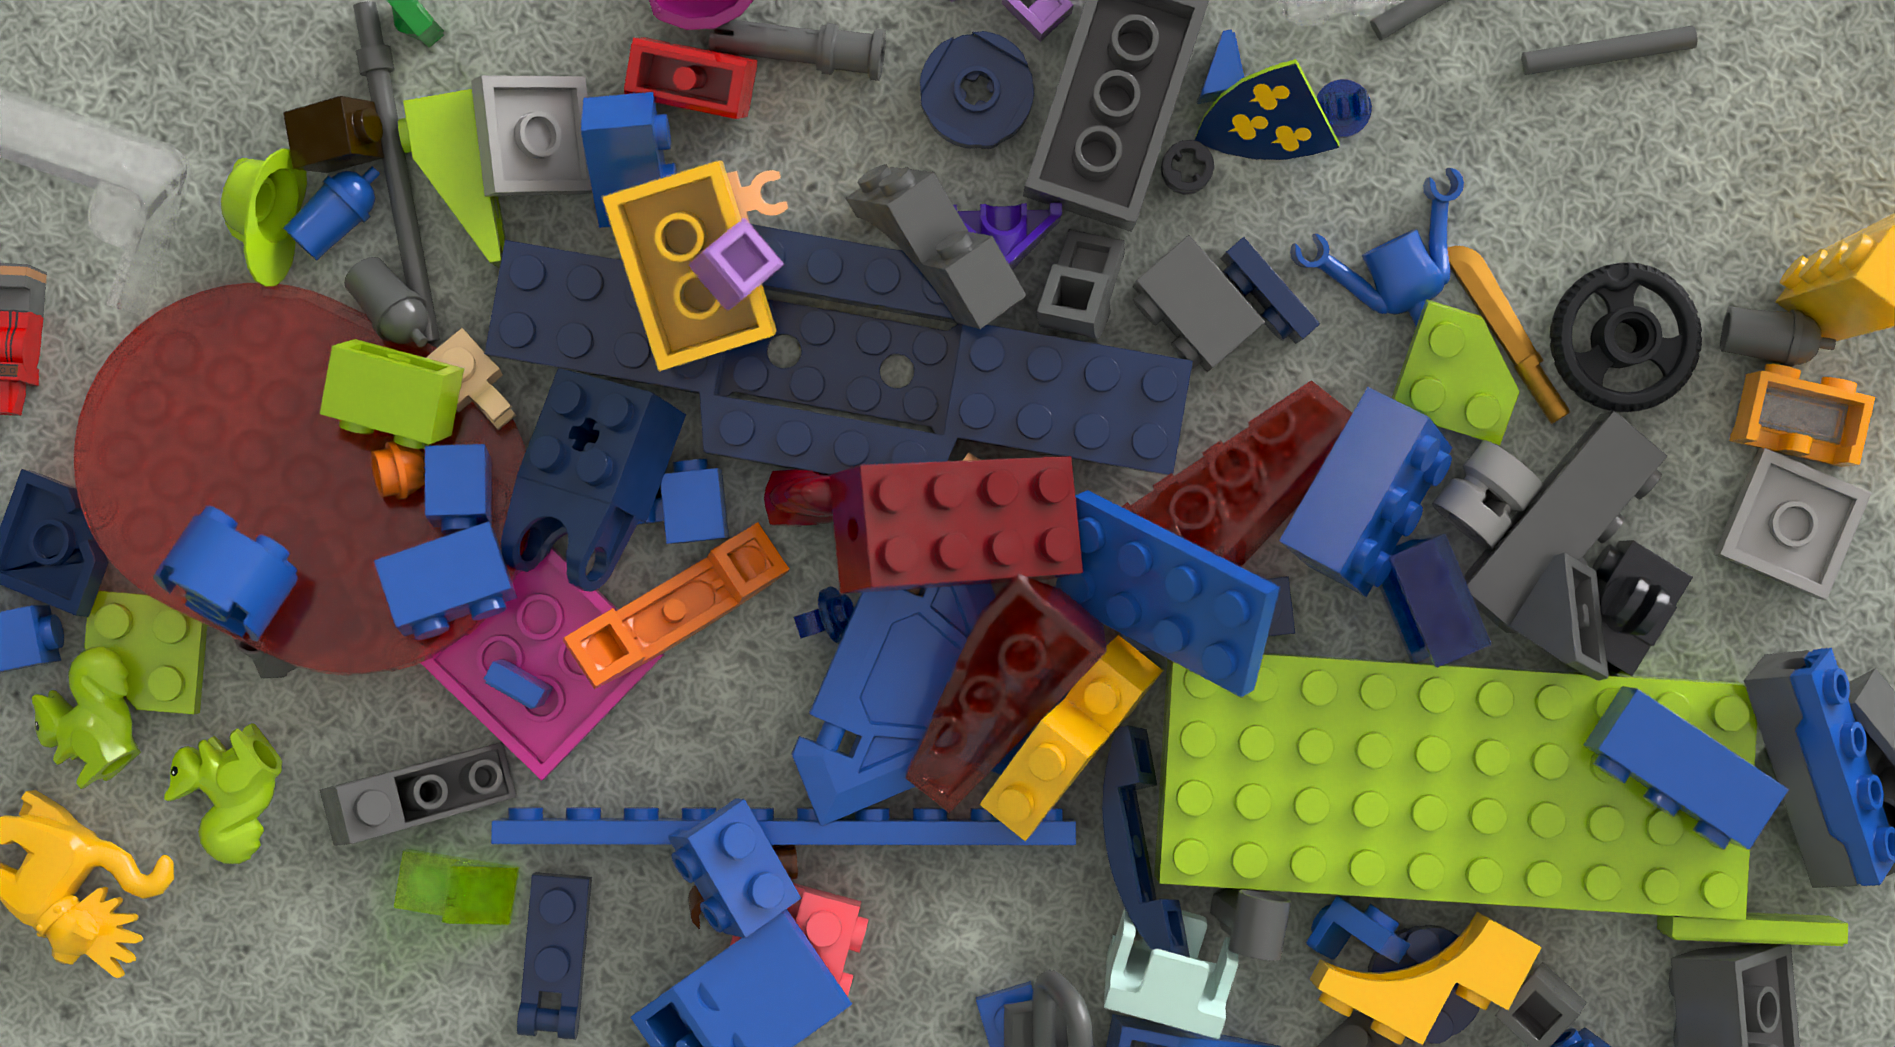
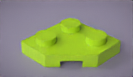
M1426 299L1392 399L1430 417L1436 426L1501 445L1520 391L1484 319L1479 315Z
M99 590L91 613L87 617L84 648L87 650L91 647L101 646L113 650L121 657L122 663L129 672L127 677L129 690L125 697L136 710L199 714L208 620L184 605L187 601L185 597Z

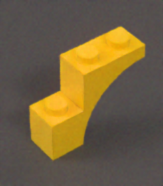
M1117 635L1095 656L1067 696L1040 721L979 805L1026 841L1090 760L1134 711L1164 670L1121 636Z
M1476 912L1469 925L1454 942L1434 957L1420 964L1401 970L1377 973L1348 970L1320 959L1310 977V981L1317 989L1322 991L1318 1000L1331 1009L1347 1017H1350L1353 1010L1356 1009L1373 1018L1374 1020L1370 1028L1385 1038L1402 1045L1405 1037H1408L1423 1045L1456 982L1459 985L1455 994L1479 1008L1487 1010L1492 1001L1509 1010L1542 947L1489 917Z

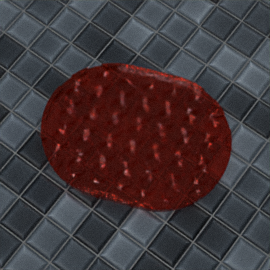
M259 283L225 285L180 299L159 310L138 325L115 348L97 373L86 395L78 419L74 443L76 489L88 527L111 563L131 583L167 607L278 660L319 673L352 676V674L393 672L431 659L435 654L453 645L465 635L468 636L485 619L473 620L471 614L449 621L450 629L446 632L422 640H416L414 634L404 636L396 628L374 560L447 535L441 533V527H433L425 516V484L413 494L407 496L406 499L398 500L395 495L380 497L372 473L371 452L385 449L386 442L394 440V434L374 430L372 434L350 432L339 427V419L320 414L333 345L357 339L424 358L436 350L437 347L428 343L423 347H418L414 341L402 345L385 341L375 333L372 328V322L366 314L325 295L291 285L277 284L276 286L263 287ZM471 402L460 412L456 410L452 435L429 444V446L485 444L491 456L492 528L496 533L501 548L502 532L517 473L524 458L526 447L513 419L498 430L480 409ZM419 449L425 455V449ZM207 505L221 510L238 523L235 530L255 541L257 536L261 534L282 545L290 552L287 561L298 570L296 572L298 577L297 583L258 641H252L247 631L241 637L207 620L184 605L187 601L185 598L187 592L176 585L171 594H169L153 579L154 573L194 515H200ZM530 529L524 534L521 540V557L524 554V551L527 547ZM506 564L513 583L519 570L512 569Z

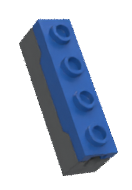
M1832 648L1813 649L1812 652L1803 650L1765 654L1744 679V683L1776 780L1789 789L1783 801L1812 888L1858 886V884H1861V886L1881 885L1895 863V828L1889 827L1882 805L1884 799L1882 783L1877 775L1872 774L1866 755L1867 739L1865 730L1860 722L1855 721L1849 703L1850 687L1846 673L1843 669L1838 668Z

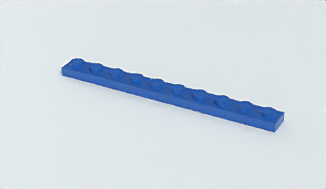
M509 807L508 818L492 820L491 844L672 845L668 838L670 834L677 829H692L714 814L716 808L685 807L682 808V818H659L658 807L624 808V818H601V807H567L566 818H543V807ZM750 807L771 845H1076V821L1074 819H1063V808H1052L1034 833L1024 841L984 808H970V819H947V808H913V818H890V808L866 807L855 812V818H840L820 826L813 807L797 808V818H774V808Z

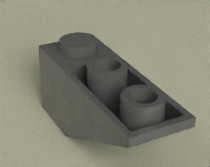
M502 742L320 789L334 846L361 842L516 798Z

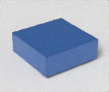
M505 659L493 661L483 678L489 686L530 709L543 706L554 688Z

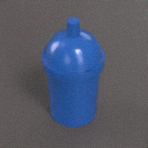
M371 166L362 176L354 171L338 172L333 177L328 175L322 181L323 185L283 229L317 261L361 221L365 223L370 218L369 213L374 207L376 199L374 189L370 184L380 173Z

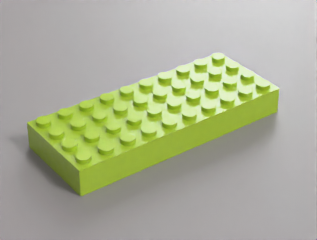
M1263 653L1255 689L1247 695L1239 697L1167 658L1154 876L1159 884L1746 920L1750 850L1730 842L1725 850L1710 843L1693 831L1698 823L1697 820L1680 809L1675 817L1667 814L1643 797L1648 788L1631 776H1629L1624 784L1596 767L1593 763L1599 755L1584 746V743L1622 686L1639 689L1753 766H1755L1757 720L1745 684L1737 682L1609 674V678L1597 681L1584 673Z

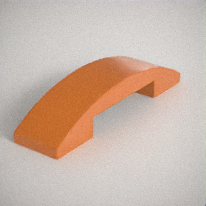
M757 522L710 550L708 556L617 611L612 608L565 636L562 641L592 687L596 689L642 666L700 632L788 573L790 569Z

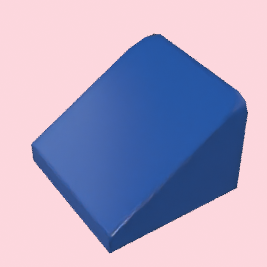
M1232 29L1223 31L1217 42L1197 99V104L1216 101L1221 93L1244 78L1235 32L1232 33Z

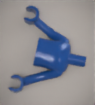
M1446 168V175L1451 184L1450 190L1446 195L1438 192L1432 178L1428 177L1424 181V194L1428 199L1432 200L1428 243L1429 254L1425 249L1418 230L1414 229L1362 255L1373 277L1376 290L1360 275L1329 254L1328 242L1319 234H1312L1313 241L1318 249L1315 259L1312 261L1304 259L1301 249L1296 243L1292 244L1290 249L1291 259L1300 267H1317L1370 309L1378 313L1397 315L1409 312L1415 326H1417L1425 300L1435 298L1450 280L1451 269L1447 247L1449 201L1455 200L1462 193L1464 187L1463 176L1456 169Z

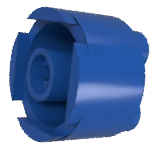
M207 505L200 515H194L154 573L153 579L169 594H171L176 585L187 592L185 594L187 601L184 605L207 620L241 637L247 631L252 641H258L297 583L298 577L296 572L298 570L287 561L290 552L282 545L261 534L257 536L255 541L235 530L238 523L221 510Z

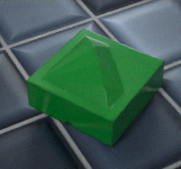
M387 0L392 6L394 26L399 32L423 42L428 48L444 36V30L418 0Z

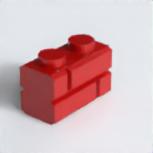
M648 37L633 38L624 84V94L654 92L655 103L733 119L748 117L758 60L682 44H670L667 41Z

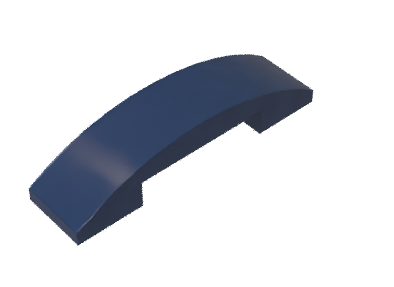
M1130 725L1118 727L1106 763L1102 801L1103 830L1111 872L1124 907L1147 945L1152 950L1160 949L1190 958L1180 901L1176 899L1157 900L1137 798L1136 790L1157 786L1147 729Z

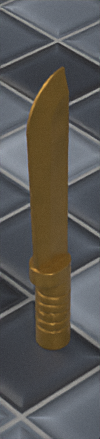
M1465 246L1448 247L1451 270L1515 365L1516 372L1543 410L1549 422L1553 424L1571 412L1540 365L1544 361L1534 348L1485 260L1471 248Z

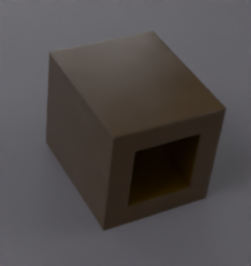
M338 96L283 112L293 169L330 173L384 158L381 142L383 127L380 117L376 112L374 101Z

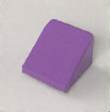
M744 217L698 255L689 266L722 307L730 310L784 264Z

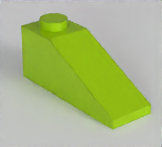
M472 89L404 100L406 118L398 119L399 137L404 152H412L415 162L487 260L500 269L506 236L499 196H485Z

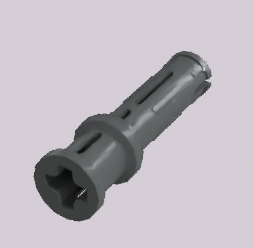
M731 20L715 28L714 34L709 33V50L816 64V70L828 75H832L834 70L866 73L869 75L870 80L880 81L886 46V30L875 29L873 34L839 30L836 23H827V25H821L820 30Z

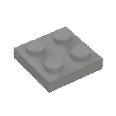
M481 75L471 80L485 196L592 193L581 135L583 98H588L585 76Z
M1758 449L1714 555L1817 599L1827 600L1872 493L1769 449Z

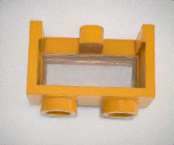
M1766 364L1764 371L1746 374L1735 425L1729 441L1757 448H1766L1774 452L1838 467L1860 465L1875 401L1874 396L1857 393V383L1844 379L1822 377L1820 384L1799 379L1801 370L1784 365Z

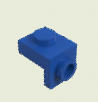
M1336 896L1332 904L1323 907L1316 915L1311 926L1312 934L1306 942V945L1316 952L1334 960L1351 935H1353L1379 954L1396 963L1400 962L1411 944L1394 933L1400 924L1394 918L1371 903L1364 912L1339 896Z

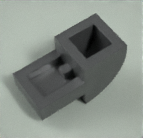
M1071 229L1068 230L1058 264H1052L1038 306L1037 319L1040 327L1096 339L1100 338L1111 313L1110 299L1124 258L1125 240Z

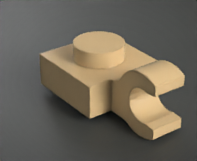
M461 328L426 358L464 368L456 410L460 412L473 402L486 418L500 430L516 416L511 409L512 406L492 386L503 374L490 357L484 354L485 352Z

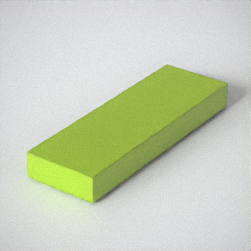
M1746 912V920L1657 915V929L1674 940L1844 946V944H1848V923L1827 915Z

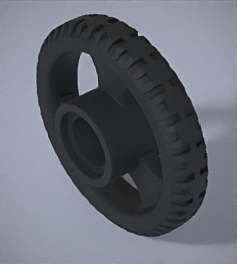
M1629 262L1602 266L1578 279L1565 292L1555 309L1550 327V348L1554 364L1565 384L1578 397L1595 407L1615 412H1636L1655 407L1679 392L1690 379L1693 370L1697 366L1700 357L1699 353L1702 348V327L1700 318L1697 315L1698 311L1686 290L1674 278L1657 268ZM1639 285L1655 292L1667 303L1675 316L1679 335L1673 338L1662 337V328L1657 317L1643 307L1634 306V294ZM1593 293H1596L1605 302L1608 314L1602 316L1592 329L1590 336L1592 349L1587 352H1574L1572 330L1576 315L1583 303ZM1620 322L1631 326L1636 333L1637 343L1631 353L1623 351L1616 344L1614 333ZM1650 360L1660 368L1663 374V378L1654 385L1636 392H1620L1603 387L1604 375L1610 367L1625 368Z

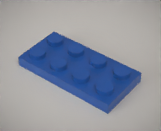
M1089 490L1075 495L1083 573L1057 578L1053 597L1239 697L1252 692L1255 689L1280 587Z

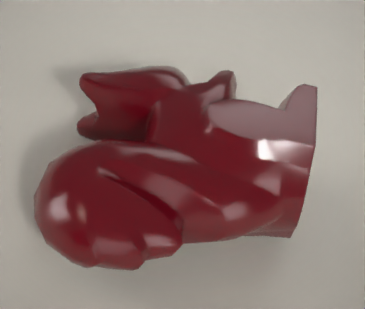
M810 470L772 471L764 494L765 509L770 525L801 527L833 522L832 490L829 476Z

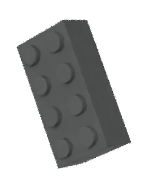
M1209 0L1085 1L1028 174L1023 197L1048 205L1050 203H1062L1063 210L1132 232L1152 177Z

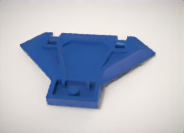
M991 584L921 588L918 595L907 589L861 593L809 711L810 715L824 720V724L816 741L799 736L791 753L820 826H824L970 763L1001 775L1040 721L1067 696L1073 679L1018 656ZM846 730L857 734L849 754L838 751Z

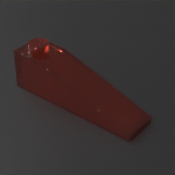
M1017 574L977 616L910 762L905 778L950 813L1107 652L1103 624L1060 588Z

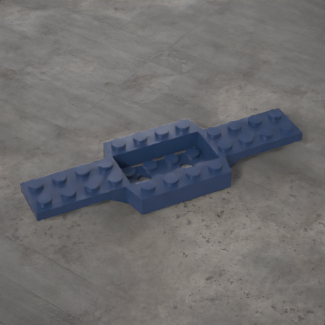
M751 224L784 264L762 282L764 290L956 323L948 331L767 299L777 330L774 336L659 371L623 260L505 240L484 354L491 357L554 368L559 367L576 372L700 394L703 451L707 454L796 470H810L830 475L859 465L945 462L949 460L957 440L1059 457L1071 456L1072 459L1173 476L1193 364L1192 360L993 325H985L983 328L978 329L959 324L955 321L930 282L902 250ZM781 335L794 337L801 346L799 361L789 368H779L773 365L768 357V347L771 341ZM902 355L912 362L914 376L908 385L902 388H892L883 382L880 376V368L884 360L889 356ZM736 392L929 426L935 433L736 399L728 396Z

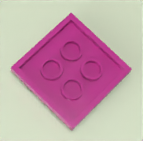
M554 547L551 548L549 554L536 568L531 571L525 572L507 567L517 598L505 602L507 607L505 611L481 620H473L471 614L458 618L450 626V629L444 632L418 659L448 691L541 781L554 771L665 656L663 653L631 672L594 689L562 640L565 636L612 608L615 611L618 609L598 590L592 592L583 591L570 584L567 578L566 559ZM505 659L554 687L545 704L530 709L486 684V680L483 678L493 661Z

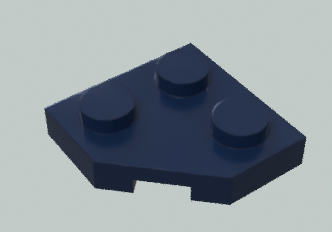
M21 469L0 526V585L75 616L89 617L109 562L81 489L40 473Z

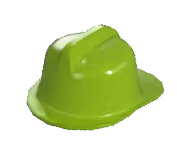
M279 149L269 155L266 160L238 159L226 180L221 197V212L225 224L232 236L244 243L247 268L253 279L263 287L276 286L286 277L292 266L295 254L296 241L283 227L301 209L307 188V171L293 169L290 149Z

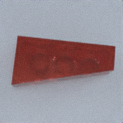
M1311 380L1249 421V427L1225 443L1220 440L1202 452L1203 457L1175 476L1173 473L1169 474L1152 486L1154 490L1130 505L1127 502L1121 507L1242 567L1300 505L1351 417L1352 412Z

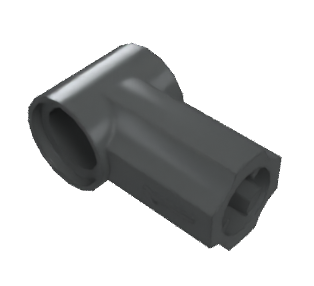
M1225 888L1221 892L1213 894L1210 913L1219 920L1221 929L1230 935L1228 949L1231 952L1259 960H1281L1291 906L1290 899L1252 889Z

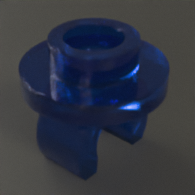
M1346 79L1332 81L1325 85L1316 96L1337 138L1351 137L1359 133L1370 119L1372 104L1367 89H1364L1354 81Z
M830 586L821 589L818 594L819 609L794 617L800 639L826 631L829 637L839 644L855 607L848 595H841L835 587Z

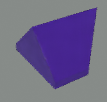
M1027 203L1014 206L980 204V211L957 212L969 232L993 236L1013 271L1060 222L1062 203H1050L1049 209L1027 210Z

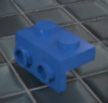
M735 798L692 829H677L668 836L675 849L671 857L676 869L686 881L695 883L704 899L700 904L701 911L712 928L719 933L723 931L728 935L747 938L801 899L745 799Z

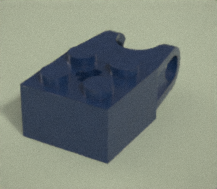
M558 367L517 473L501 538V552L505 563L515 570L531 571L549 554L557 540L568 534L566 562L569 583L579 590L588 592L595 591L604 585L613 573L638 522L646 523L686 414L653 392ZM530 529L527 547L524 553L520 555L521 540ZM595 550V561L589 574L586 576V567L588 561Z

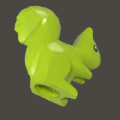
M101 646L84 650L71 662L68 679L70 690L77 702L75 707L69 704L56 690H50L48 697L40 694L32 696L37 738L44 747L52 748L58 746L53 757L55 764L59 765L69 758L75 760L80 757L84 761L85 765L76 783L80 789L86 788L98 779H103L104 781L112 779L141 753L132 735V718L123 698L129 690L127 683L129 672L116 652Z
M254 723L244 727L243 731L237 728L230 733L229 738L232 747L228 750L216 736H212L208 741L206 739L198 743L199 750L190 746L180 748L173 757L170 771V786L164 794V799L168 802L185 797L199 789L209 797L214 805L201 819L198 830L199 840L204 850L210 856L225 864L243 863L251 859V855L261 846L259 839L264 832V828L257 818L270 805L275 788V779L282 771V759Z

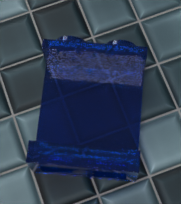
M1446 534L1419 535L1397 544L1391 556H1388L1392 569L1386 580L1379 587L1410 661L1417 663L1430 657L1434 667L1438 668L1492 645Z

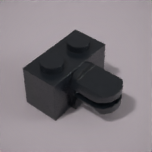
M1627 540L1618 541L1615 547L1611 544L1606 546L1596 559L1592 569L1596 570L1607 668L1617 674L1633 676L1651 646L1655 645L1677 609L1676 604L1693 577L1636 541Z

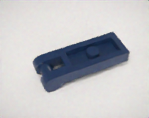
M535 872L531 876L521 1003L517 1018L518 1035L536 1036L538 1031L557 1032L558 1038L577 1039L592 877ZM542 992L562 993L560 1009L541 1008Z

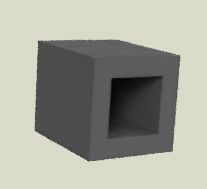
M1542 962L1522 983L1509 1010L1501 1007L1495 1016L1528 1047H1550L1580 1016L1587 1002Z

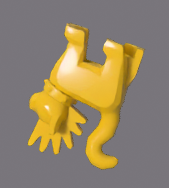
M36 790L25 791L21 797L23 805L19 816L3 815L0 817V844L7 845L16 842L27 852L19 870L0 863L1 902L22 923L32 926L37 931L38 937L48 939L52 947V957L56 962L73 965L81 955L86 954L113 977H123L125 972L116 959L125 963H132L136 961V956L121 943L136 944L142 942L143 937L124 929L122 925L138 920V915L135 913H114V910L122 904L123 898L116 897L105 901L108 893L107 887L96 889L81 902L74 895L95 867L105 868L114 876L124 891L142 899L163 894L174 880L173 860L168 855H162L157 860L150 874H142L131 854L110 841L100 839L92 830L80 824L66 808Z

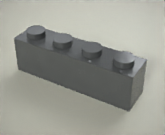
M1615 411L1600 414L1542 482V489L1525 510L1517 512L1511 519L1512 526L1492 550L1486 549L1453 588L1504 632L1518 634L1519 632L1511 628L1510 624L1552 558L1565 552L1587 565L1588 562L1583 556L1597 540L1603 544L1616 533L1625 520V517L1620 512L1634 496L1638 500L1642 499L1658 483L1662 473L1657 468L1667 458V455Z

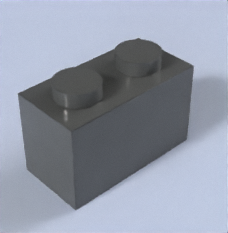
M1190 235L1185 237L1139 277L1132 286L1139 294L1133 299L1137 308L1153 325L1156 326L1161 321L1165 323L1177 337L1171 343L1172 347L1182 359L1193 361L1192 369L1200 364L1207 372L1210 371L1265 323L1262 317Z

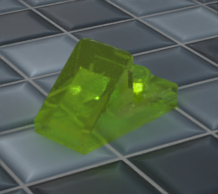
M406 849L402 852L394 908L442 916V923L509 925L512 919L520 867Z

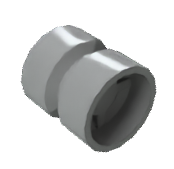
M1484 440L1463 464L1466 476L1463 479H1451L1433 501L1432 505L1442 517L1464 535L1482 547L1492 550L1512 526L1509 514L1512 511H1524L1542 489L1543 485L1538 477L1518 459L1494 443ZM1486 495L1489 499L1486 503H1482Z

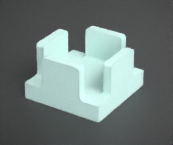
M1124 909L1116 936H1112L1106 956L1104 1008L1219 1039L1226 1020V1001L1239 962L1238 954L1228 949L1230 938L1225 937L1217 964L1199 959V951L1207 930V919L1204 916L1181 910L1190 958L1160 949L1152 950L1143 938L1140 941H1134L1136 927L1126 909Z

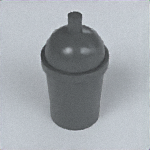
M368 257L356 263L347 273L344 285L372 322V328L375 333L385 341L400 345L413 341L418 347L426 345L428 340L423 333L428 325L427 304L420 294L411 291L378 257Z
M1729 306L1723 320L1720 349L1721 352L1749 356L1793 367L1794 365H1801L1812 360L1817 355L1819 348L1834 350L1836 339L1821 337L1822 332L1818 323L1811 317L1804 315L1800 310L1792 309L1790 312Z

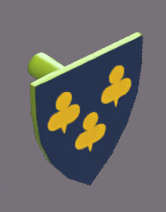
M1297 59L1282 62L1246 76L1221 93L1205 112L1194 137V141L1201 142L1204 146L1219 152L1263 160H1286L1310 156L1333 150L1340 146Z

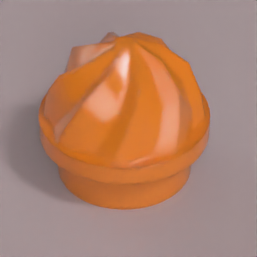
M391 441L386 442L385 449L371 452L372 473L380 497L395 495L398 500L406 499L407 496L413 494L425 484V455L419 449L405 447Z

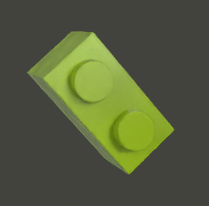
M357 339L336 344L331 349L320 414L339 419V427L344 430L361 434H372L374 430L394 434L393 441L399 445L425 449V446H429V444L452 435L464 368Z

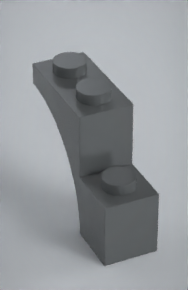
M884 164L864 174L857 182L860 188L845 198L857 218H861L881 230L912 260L933 286L957 323L981 329L1027 296L993 236L973 233L967 230L934 172L909 169V167H888L887 164Z

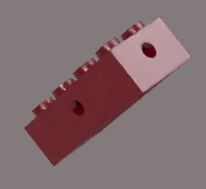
M1071 456L859 465L829 475L832 490L831 502L840 594L1049 580L1083 573Z

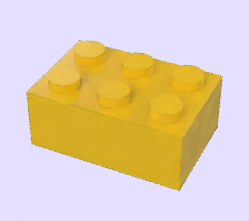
M715 161L602 197L659 371L775 335L777 330L762 283L734 307L726 310L689 266L698 255L741 220L723 161Z

